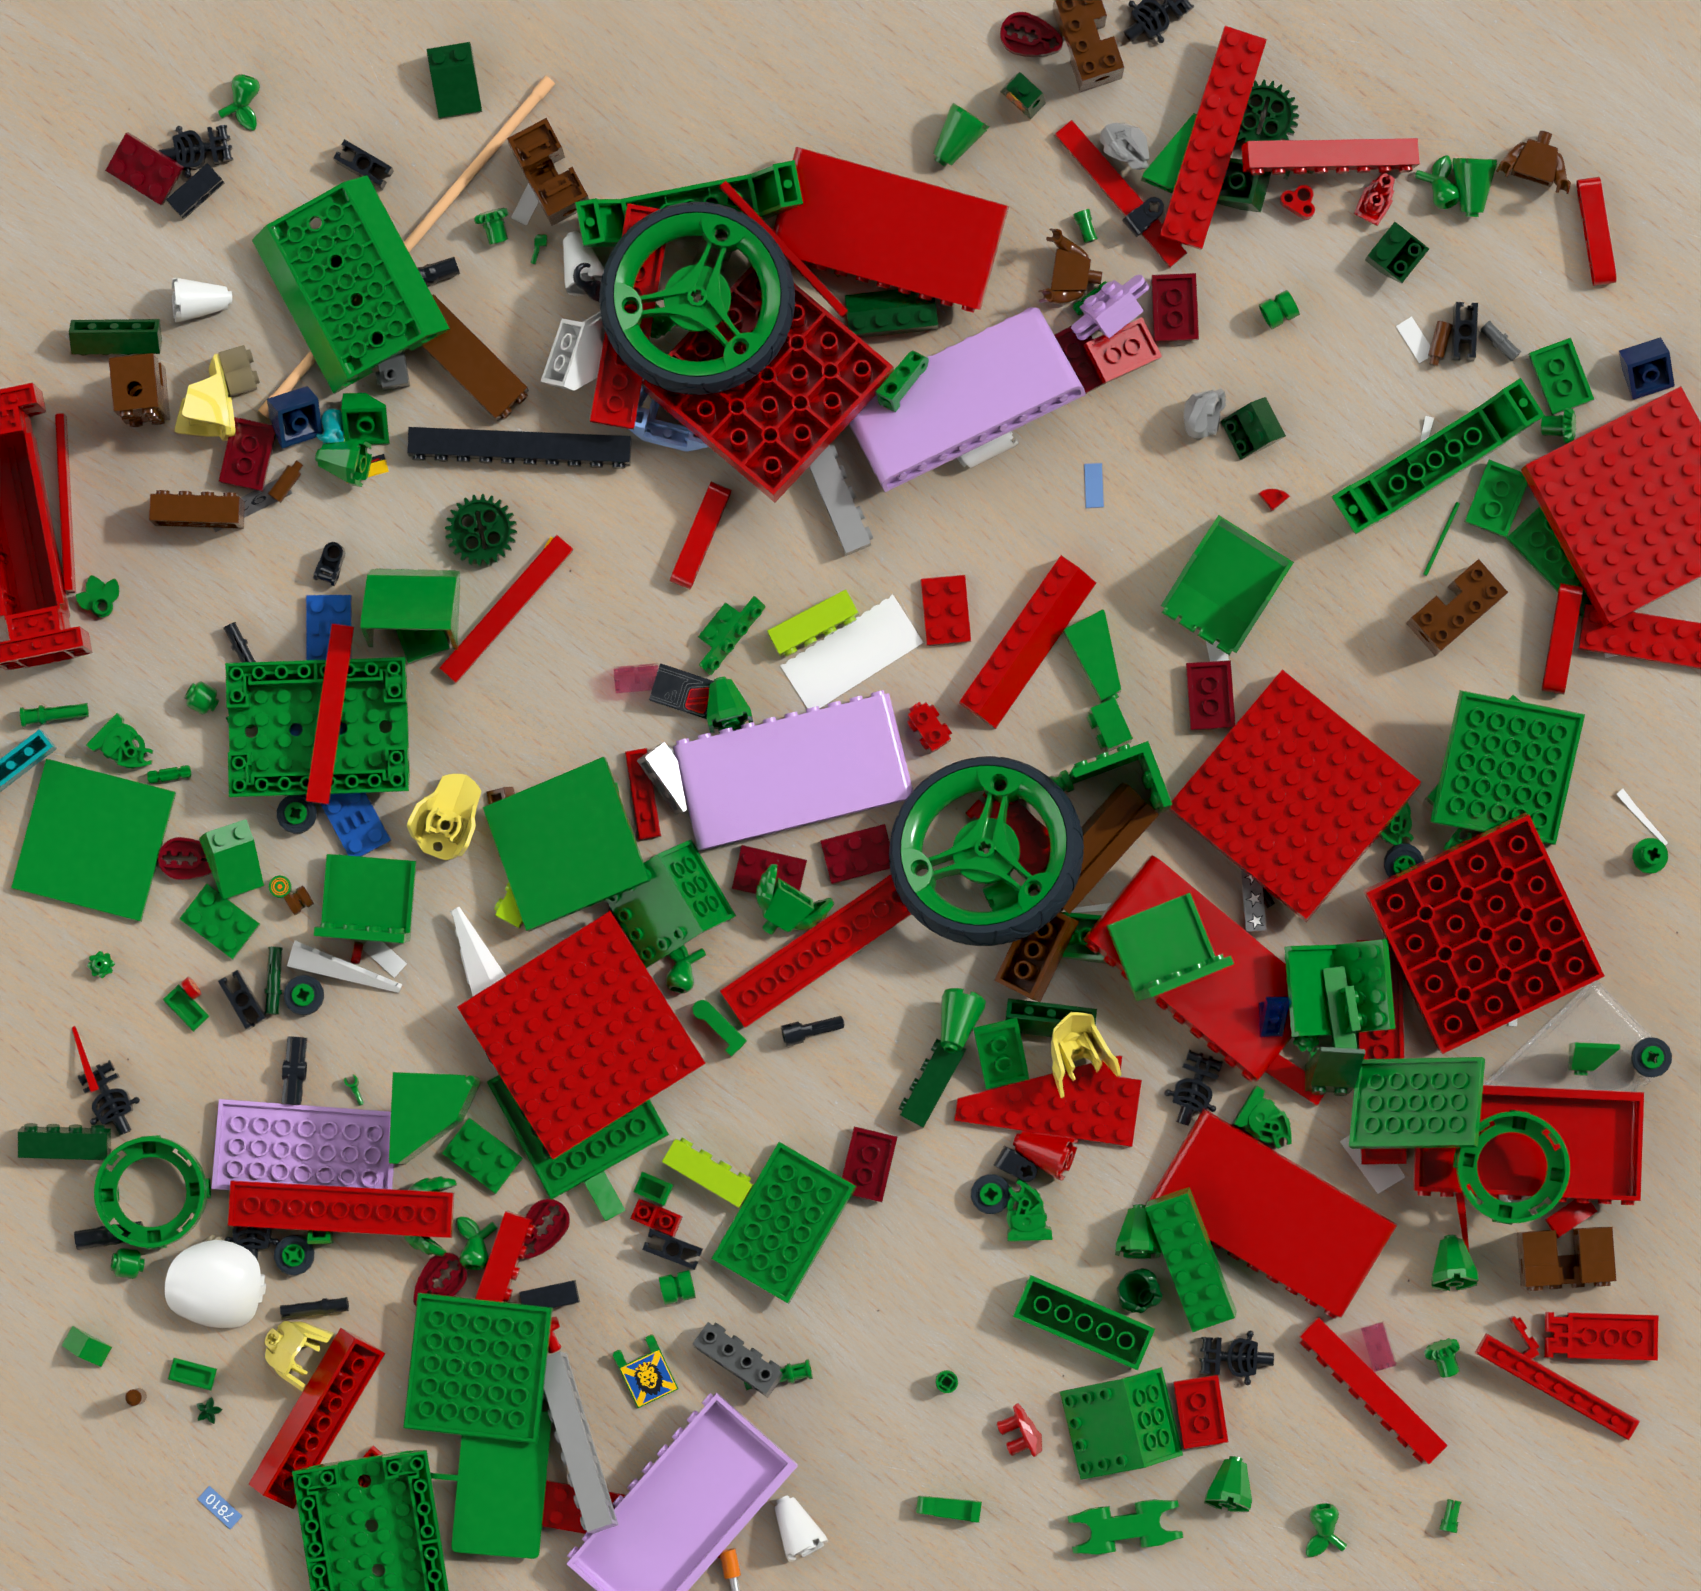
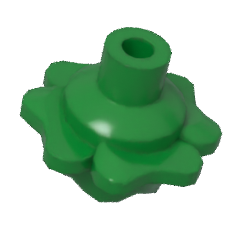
M98 951L96 955L89 957L91 962L87 964V967L91 969L93 976L98 975L100 978H104L107 974L113 973L111 967L115 965V962L111 960L109 953L104 954L102 951Z
M1319 1036L1293 1037V1045L1297 1046L1301 1052L1305 1050L1312 1052L1313 1048L1319 1045V1040L1317 1039Z

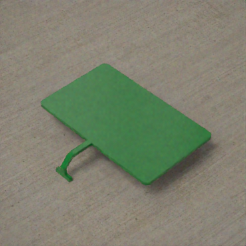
M548 1411L541 1412L538 1443L462 1435L458 1475L431 1473V1479L457 1481L451 1545L454 1552L536 1559L539 1556L551 1420Z

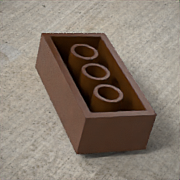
M156 490V494H150L149 521L155 526L244 529L245 502L240 496H237V493L224 492L223 496L214 495V492H201V495H194L191 491H179V494H170V491Z
M1059 912L1038 931L1012 942L994 981L1032 1000L1041 1002L1079 921Z

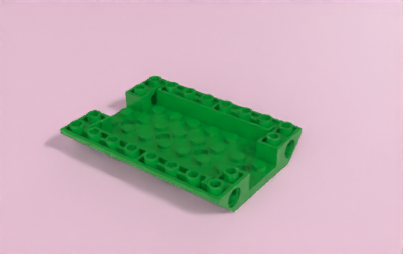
M368 175L342 182L267 224L252 239L334 394L373 373L372 368L408 348L412 351L450 330ZM314 218H320L322 221L318 229H312L310 226ZM340 256L342 264L337 268L332 267V258ZM355 295H362L363 302L359 306L352 305L351 300ZM376 333L383 335V342L379 345H375L372 342V337Z
M405 657L350 659L341 722L347 724L348 729L345 734L339 735L331 794L409 791L408 690ZM326 660L225 663L226 708L228 709L229 797L307 795ZM383 721L392 723V730L390 732L383 733L380 731V724ZM300 724L303 731L299 736H293L290 733L292 725ZM250 725H254L258 729L257 735L253 738L247 737L245 733L246 728Z
M427 1450L394 1452L318 1464L292 1471L311 1591H449ZM363 1474L368 1475L371 1478V1484L367 1487L361 1486L358 1481L359 1476ZM369 1519L376 1520L378 1529L369 1531L365 1526L366 1521ZM375 1564H382L385 1567L383 1575L377 1576L373 1573L372 1568Z

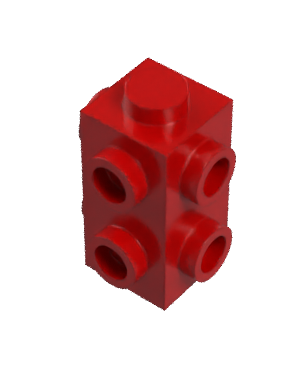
M918 702L909 708V720L906 722L913 732L918 731L922 737L919 741L926 751L930 749L933 753L951 741L950 735L952 732L946 723L941 724L937 719L940 714L933 704L929 706L927 702L924 704Z

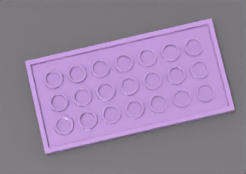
M219 1099L211 1189L230 1190V1181L392 1189L394 1164L389 1163L391 1112Z

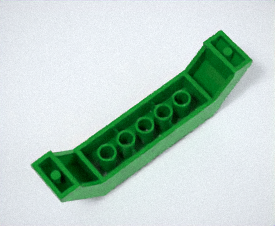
M795 160L773 164L752 174L628 198H595L575 202L584 247H615L622 238L627 204L662 209L679 203L708 202L727 206L742 212L720 188V185L725 181L729 183L762 220L803 205Z
M1520 378L1474 410L1372 474L1332 496V499L1356 535L1395 514L1497 450L1545 415Z

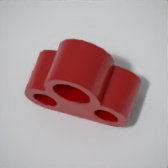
M1301 185L1294 192L1286 190L1282 193L1280 204L1301 219L1309 220L1315 213V207L1311 203L1314 194L1309 186ZM1305 190L1309 193L1310 198L1302 201L1298 198L1297 193ZM1289 195L1292 197V201L1286 202L1284 197ZM1303 208H1310L1311 213H1304Z

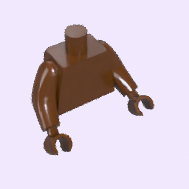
M1539 131L1537 141L1528 139L1527 142L1517 144L1500 162L1496 170L1497 173L1503 171L1506 174L1505 177H1508L1510 174L1551 187L1554 182L1557 186L1556 193H1559V190H1564L1566 194H1569L1571 182L1567 180L1564 159L1558 153L1557 147L1549 145L1552 134L1546 131Z
M1050 228L1049 230L1052 231L1053 236L1046 237V240L1054 242L1059 249L1056 250L1051 289L1047 288L1038 291L1044 296L1043 299H1039V303L1065 304L1081 298L1086 293L1088 283L1101 285L1103 272L1090 270L1091 259H1089L1088 254L1077 244L1063 236L1060 229Z

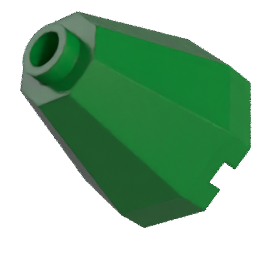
M358 439L323 444L317 450L315 460L322 469L352 486L362 487L363 483L360 481H366L371 466L372 454H369L367 449H371V444Z
M726 677L714 679L709 688L707 722L710 733H715L714 729H718V731L726 728H732L733 731L742 729L741 725L745 724L746 721H749V723L753 722L751 709L732 679H727Z
M1135 1204L1133 1208L1128 1209L1116 1242L1115 1255L1120 1256V1252H1122L1123 1257L1128 1259H1151V1254H1155V1258L1161 1256V1248L1147 1214L1146 1205Z
M1457 1235L1444 1236V1239L1439 1242L1431 1277L1432 1288L1450 1291V1287H1456V1290H1464L1477 1286L1479 1281L1478 1271L1463 1239L1457 1238Z
M1229 1456V1459H1224L1205 1495V1504L1221 1510L1222 1507H1225L1230 1512H1249L1252 1496L1247 1464L1242 1462V1458Z

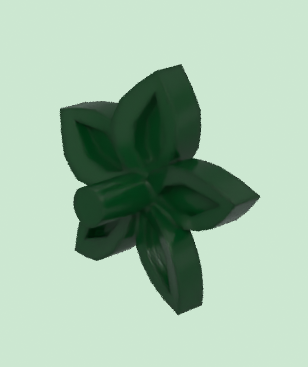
M212 1397L207 1400L206 1405L203 1403L196 1404L197 1408L202 1411L198 1416V1421L208 1418L209 1422L215 1424L214 1414H219L223 1410L220 1407L214 1406Z

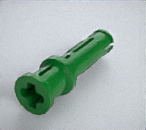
M88 703L47 708L39 705L38 708L31 709L20 707L22 727L37 723L45 725L47 721L89 717Z
M809 1359L794 1365L788 1363L785 1365V1368L779 1370L783 1374L779 1383L788 1381V1383L792 1384L795 1380L813 1379ZM744 1382L746 1391L749 1389H753L751 1386Z

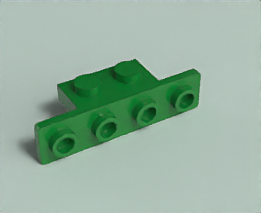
M753 596L741 612H738L725 602L698 636L700 640L711 647V650L699 663V666L709 675H712L720 667L722 661L732 652L738 641L762 614L766 606L757 597Z
M1343 966L1323 969L1322 975L1334 1048L1358 1049L1355 1032L1360 1031V1026H1362V1016L1358 1013L1357 1004L1359 1003L1358 992L1354 991V986H1347L1346 973Z

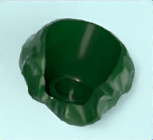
M1141 1268L1129 1271L1120 1280L1117 1287L1119 1304L1122 1308L1132 1313H1143L1146 1309L1157 1306L1162 1300L1157 1277L1148 1269Z

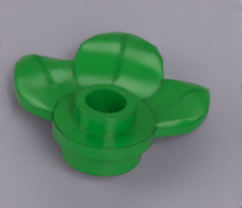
M91 575L86 583V592L76 594L77 602L80 607L91 610L99 618L108 617L113 611V602L119 597V584L116 579H112L104 584L99 578ZM101 603L106 604V609L103 611L99 610Z

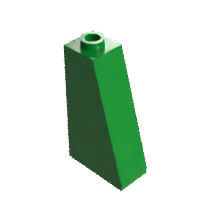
M1192 114L1143 173L1141 181L1168 193H1173L1197 114Z
M1104 609L1063 631L1100 702L1113 698L1117 699L1119 698L1118 693L1121 692L1107 618Z

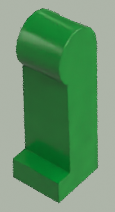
M910 351L877 389L876 395L879 405L896 412L900 407L902 398L927 369L928 357L916 351Z
M698 1000L693 1005L692 1010L695 1017L705 1020L730 1045L725 1051L731 1057L747 1042L708 1001Z
M918 1495L916 1513L979 1523L982 1501Z

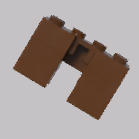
M1054 0L1052 10L1063 41L1066 40L1071 55L1070 64L1079 91L1083 92L1122 79L1125 67L1115 37L1101 40L1097 28L1105 27L1107 18L1102 0Z
M547 118L507 138L510 149L551 226L576 214L575 202L589 200L573 167L558 174L554 163L565 158V155Z
M154 353L109 358L113 410L122 418L126 425L129 424L130 427H141L146 422H152V425L165 424V420H170L166 368L161 362L158 363V358Z
M1479 559L1448 586L1457 596L1449 604L1445 605L1436 595L1406 622L1434 656H1437L1508 593Z
M1613 1227L1573 1229L1574 1255L1559 1256L1556 1230L1517 1232L1520 1286L1526 1287L1527 1291L1543 1290V1286H1549V1289H1562V1284H1571L1572 1288L1585 1287V1283H1594V1286L1597 1287L1611 1286L1612 1281H1617Z

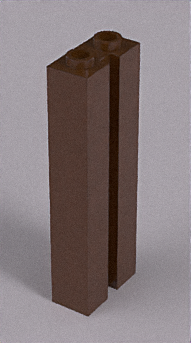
M433 294L432 296L450 330L421 346L497 422L501 418L505 420L512 413L510 408L515 403L521 404L528 397V387Z
M1122 782L1081 827L1084 844L1081 873L1071 897L1066 905L1061 908L1060 912L1065 911L1070 914L1159 816L1128 784ZM1048 864L1045 866V868H1044L1040 873H1043V872L1046 871Z

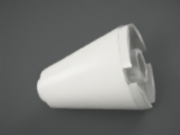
M573 231L568 233L563 240L565 289L569 295L582 296L586 295V293L576 286L573 280L575 268L580 263H589L591 265L589 268H583L580 272V277L584 281H601L604 268L592 247H584L581 233Z
M172 278L171 289H175L172 295V309L175 322H182L228 309V304H232V291H228L226 286Z
M1010 431L957 457L963 467L968 465L972 468L1015 447L1019 442L1017 439L1012 441L1014 437Z
M784 1496L776 1501L778 1505L774 1509L786 1558L789 1562L797 1560L796 1555L800 1554L802 1557H805L824 1546L823 1542L828 1543L826 1535L794 1497Z

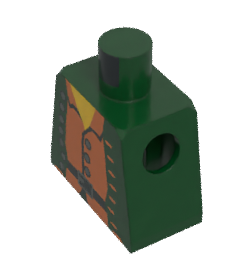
M1021 72L1014 75L1000 90L1030 120L1046 104L1042 91Z

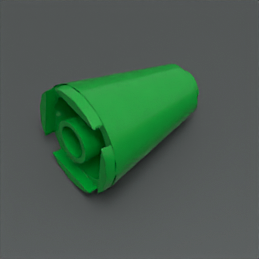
M953 103L950 106L933 152L936 155L934 160L944 167L947 164L952 166L987 132L990 126L979 121L977 117Z
M1453 158L1452 163L1456 185L1460 192L1461 212H1466V217H1479V213H1484L1497 166V159Z
M949 988L942 995L941 1046L946 1052L957 1053V1051L963 1049L985 1009L986 1001L975 992L971 991L969 995L963 993L964 989Z

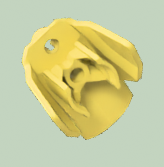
M217 353L214 354L210 362V377L188 386L186 397L182 399L174 431L178 434L206 437L219 436L222 441H228L229 436H235L231 397H228L224 372L219 354Z
M465 774L442 776L435 792L424 797L423 800L416 804L407 822V828L411 837L417 841L424 853L445 861L454 859L457 856H463L476 827L475 814L481 795V789L476 782ZM445 822L450 823L448 830H444L442 827ZM440 842L443 848L441 851H436L434 847Z
M1070 1012L1053 1029L1051 1041L1052 1073L1061 1098L1065 1097L1062 1082L1065 1069L1072 1081L1076 1080L1073 1073L1075 1069L1073 1062L1082 1058L1090 1060L1096 1072H1098L1102 1066V1059L1117 1077L1122 1075L1118 1059L1111 1053L1099 1033L1092 1014Z
M283 1321L278 1325L277 1330L272 1328L265 1338L264 1344L267 1346L265 1359L280 1377L303 1392L305 1384L289 1374L290 1369L301 1375H307L308 1371L302 1369V1366L295 1363V1356L302 1347L306 1346L319 1352V1343L311 1339L328 1343L334 1333L301 1321Z

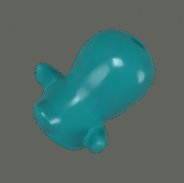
M338 409L324 411L321 415L324 433L317 434V438L323 444L345 441L344 433L342 432V412Z

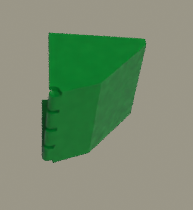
M1218 515L1162 602L1161 606L1164 608L1162 613L1174 621L1177 617L1181 618L1178 624L1193 633L1197 628L1200 630L1197 636L1213 645L1216 640L1219 642L1216 648L1230 656L1232 651L1238 652L1294 562Z
M371 569L367 574L360 624L368 647H373L374 629L447 630L453 649H458L460 571Z
M393 1072L389 1163L407 1164L462 1123L481 1083L480 1078L471 1075L466 1077V1075Z

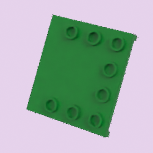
M1149 741L1130 747L1129 744L1116 748L1117 753L1111 755L1108 752L1095 756L1096 760L1090 763L1087 760L1074 764L1075 766H1073L1069 774L1072 784L1139 760L1143 771L1141 777L1145 789H1150L1151 792L1149 800L1152 808L1158 810L1160 814L1168 811L1172 805Z
M692 840L665 850L644 862L650 879L649 882L606 899L646 968L652 966L698 935L736 917Z
M327 854L322 918L320 926L314 927V936L395 943L409 942L411 938L417 861Z
M1190 893L1107 925L1136 1002L1154 997L1234 964L1231 956L1225 958L1223 954L1215 956Z
M1388 939L1336 945L1284 947L1292 1037L1332 1035L1322 970L1341 966L1345 968L1347 986H1354V991H1357L1359 996L1357 1009L1358 1013L1362 1016V1026H1360L1361 1030L1355 1033L1395 1029Z
M1162 1367L1122 1379L1060 1391L1080 1480L1146 1468L1183 1456Z

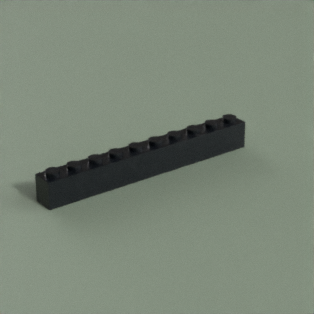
M408 427L407 454L412 457V460L424 461L426 457H435V461L441 462L448 461V458H457V462H470V459H479L480 463H492V460H501L502 464H514L515 461H523L525 465H537V462H546L547 466H559V463H568L570 467H581L582 463L590 464L592 468H603V464L612 465V468L625 469L626 465L631 466L632 438L631 436Z

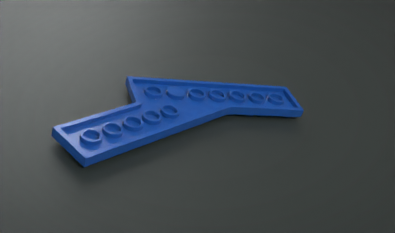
M306 595V660L327 659L332 624L352 626L351 595ZM341 722L339 735L347 732V724ZM294 724L290 728V733L293 736H299L303 731L300 724ZM366 793L330 794L329 805L321 804L348 856L362 857L392 841Z

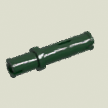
M271 946L268 947L267 989H264V994H266L265 1014L279 1015L280 995H282L280 982L283 947Z

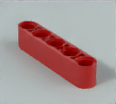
M1600 177L1579 179L1576 181L1593 286L1616 283L1615 262Z
M712 481L710 482L674 567L670 582L691 590L731 495V489Z
M1560 583L1542 691L1562 695L1565 693L1583 587Z

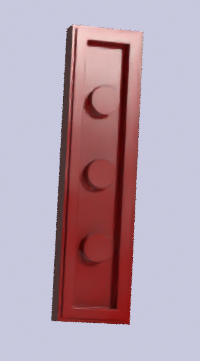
M647 748L625 751L639 840L661 837L653 783L637 762L638 759L648 752Z

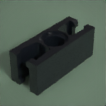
M344 139L341 144L343 147L342 151L346 152L349 149L356 155L353 161L349 162L341 158V153L337 151L333 157L334 161L360 177L368 175L372 184L383 190L387 182L381 178L378 180L371 174L374 168L378 167L384 170V173L391 176L394 172L393 168ZM360 161H369V166L366 169H359L358 164Z
M206 163L166 200L184 220L225 183L214 169Z
M1456 302L1453 308L1451 360H1460V353H1458L1460 342L1469 343L1467 361H1474L1477 346L1478 303H1471V305L1467 306V310H1472L1470 320H1461L1460 308L1464 307V302ZM1463 326L1469 328L1470 336H1462L1459 328Z
M236 970L232 972V976L234 978L237 977L241 985L240 990L232 993L226 984L228 982L226 977L218 982L246 1030H250L255 1027L254 1022H248L244 1013L245 1010L253 1006L260 1016L256 1019L257 1022H263L268 1018L242 973ZM241 994L248 996V1003L245 1006H240L237 1002V998Z
M650 1229L648 1237L652 1238L653 1235H656L665 1240L662 1251L649 1248V1243L645 1242L642 1250L696 1270L698 1261H694L691 1264L681 1259L683 1249L688 1248L698 1251L696 1256L700 1257L703 1248ZM670 1243H676L679 1246V1253L675 1256L667 1253V1246Z
M576 1280L519 1292L521 1303L525 1305L555 1308L580 1302Z

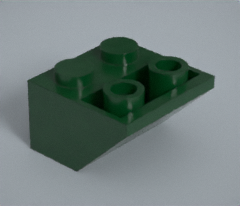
M1394 222L1367 255L1365 261L1383 275L1402 284L1430 248L1398 223Z
M1266 397L1248 403L1220 421L1240 460L1271 446L1286 436Z

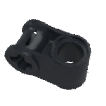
M1151 197L1138 208L1131 211L1122 221L1135 237H1138L1162 215L1164 203L1157 197ZM1149 204H1152L1153 206L1157 204V205H1158V209H1157L1158 212H1157V213H1156L1155 211L1150 212V211H1149V209H1150V205H1149Z
M330 542L325 545L320 561L316 566L313 580L317 581L320 579L331 583V586L335 587L345 558V549L337 542ZM332 547H338L340 550L339 556L334 559L330 558L329 550Z
M1005 1145L993 1164L1004 1172L1012 1174L1023 1181H1031L1037 1175L1035 1164ZM1030 1165L1033 1175H1028L1025 1178L1022 1176L1024 1172L1021 1171V1168Z

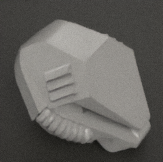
M1112 123L1103 128L1100 142L1104 145L1103 151L1118 160L1128 162L1132 169L1142 170L1149 167L1147 160L1150 159L1147 138L1140 128L1126 123Z
M1218 389L1216 391L1210 390L1195 393L1186 401L1184 426L1189 437L1201 440L1204 437L1217 433L1220 411L1226 406L1225 391Z

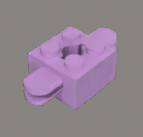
M1135 275L1124 285L1115 280L1104 284L1098 293L1089 296L1084 301V304L1080 306L1084 316L1076 321L1071 329L1076 333L1079 340H1085L1096 330L1110 338L1143 312L1136 299L1149 290V285L1145 282L1142 275Z

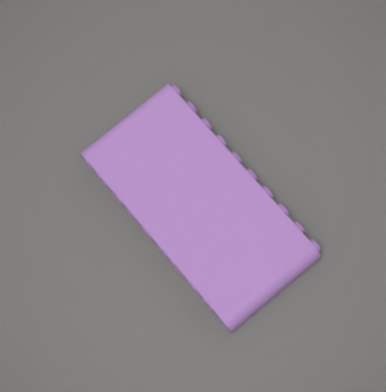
M1030 307L993 327L986 328L983 332L967 337L964 341L954 346H949L933 356H928L929 363L927 369L902 398L900 407L896 412L879 405L877 395H875L849 425L884 492H887L1085 396L1086 393L1039 308Z
M884 690L871 693L872 697L863 699L862 696L850 698L849 703L841 704V701L829 703L828 708L819 709V706L806 709L807 713L798 715L797 712L785 714L784 719L776 720V717L764 719L763 724L754 725V722L741 725L742 729L733 731L732 728L720 730L719 735L711 736V733L699 735L698 740L689 741V738L676 741L677 745L673 746V751L678 760L683 792L698 851L905 801L913 792V787L889 693L885 694Z
M710 1393L703 1400L702 1404L704 1407L699 1413L695 1410L688 1417L687 1421L689 1424L684 1430L680 1427L673 1434L672 1438L674 1441L669 1447L665 1444L657 1453L659 1458L654 1463L650 1461L643 1468L642 1472L644 1475L639 1480L635 1478L628 1485L627 1489L629 1492L624 1497L620 1495L613 1502L612 1505L618 1525L595 1534L587 1532L582 1538L584 1543L580 1548L575 1546L567 1555L569 1560L566 1564L596 1591H688L797 1468L798 1464L718 1393H715L714 1396Z

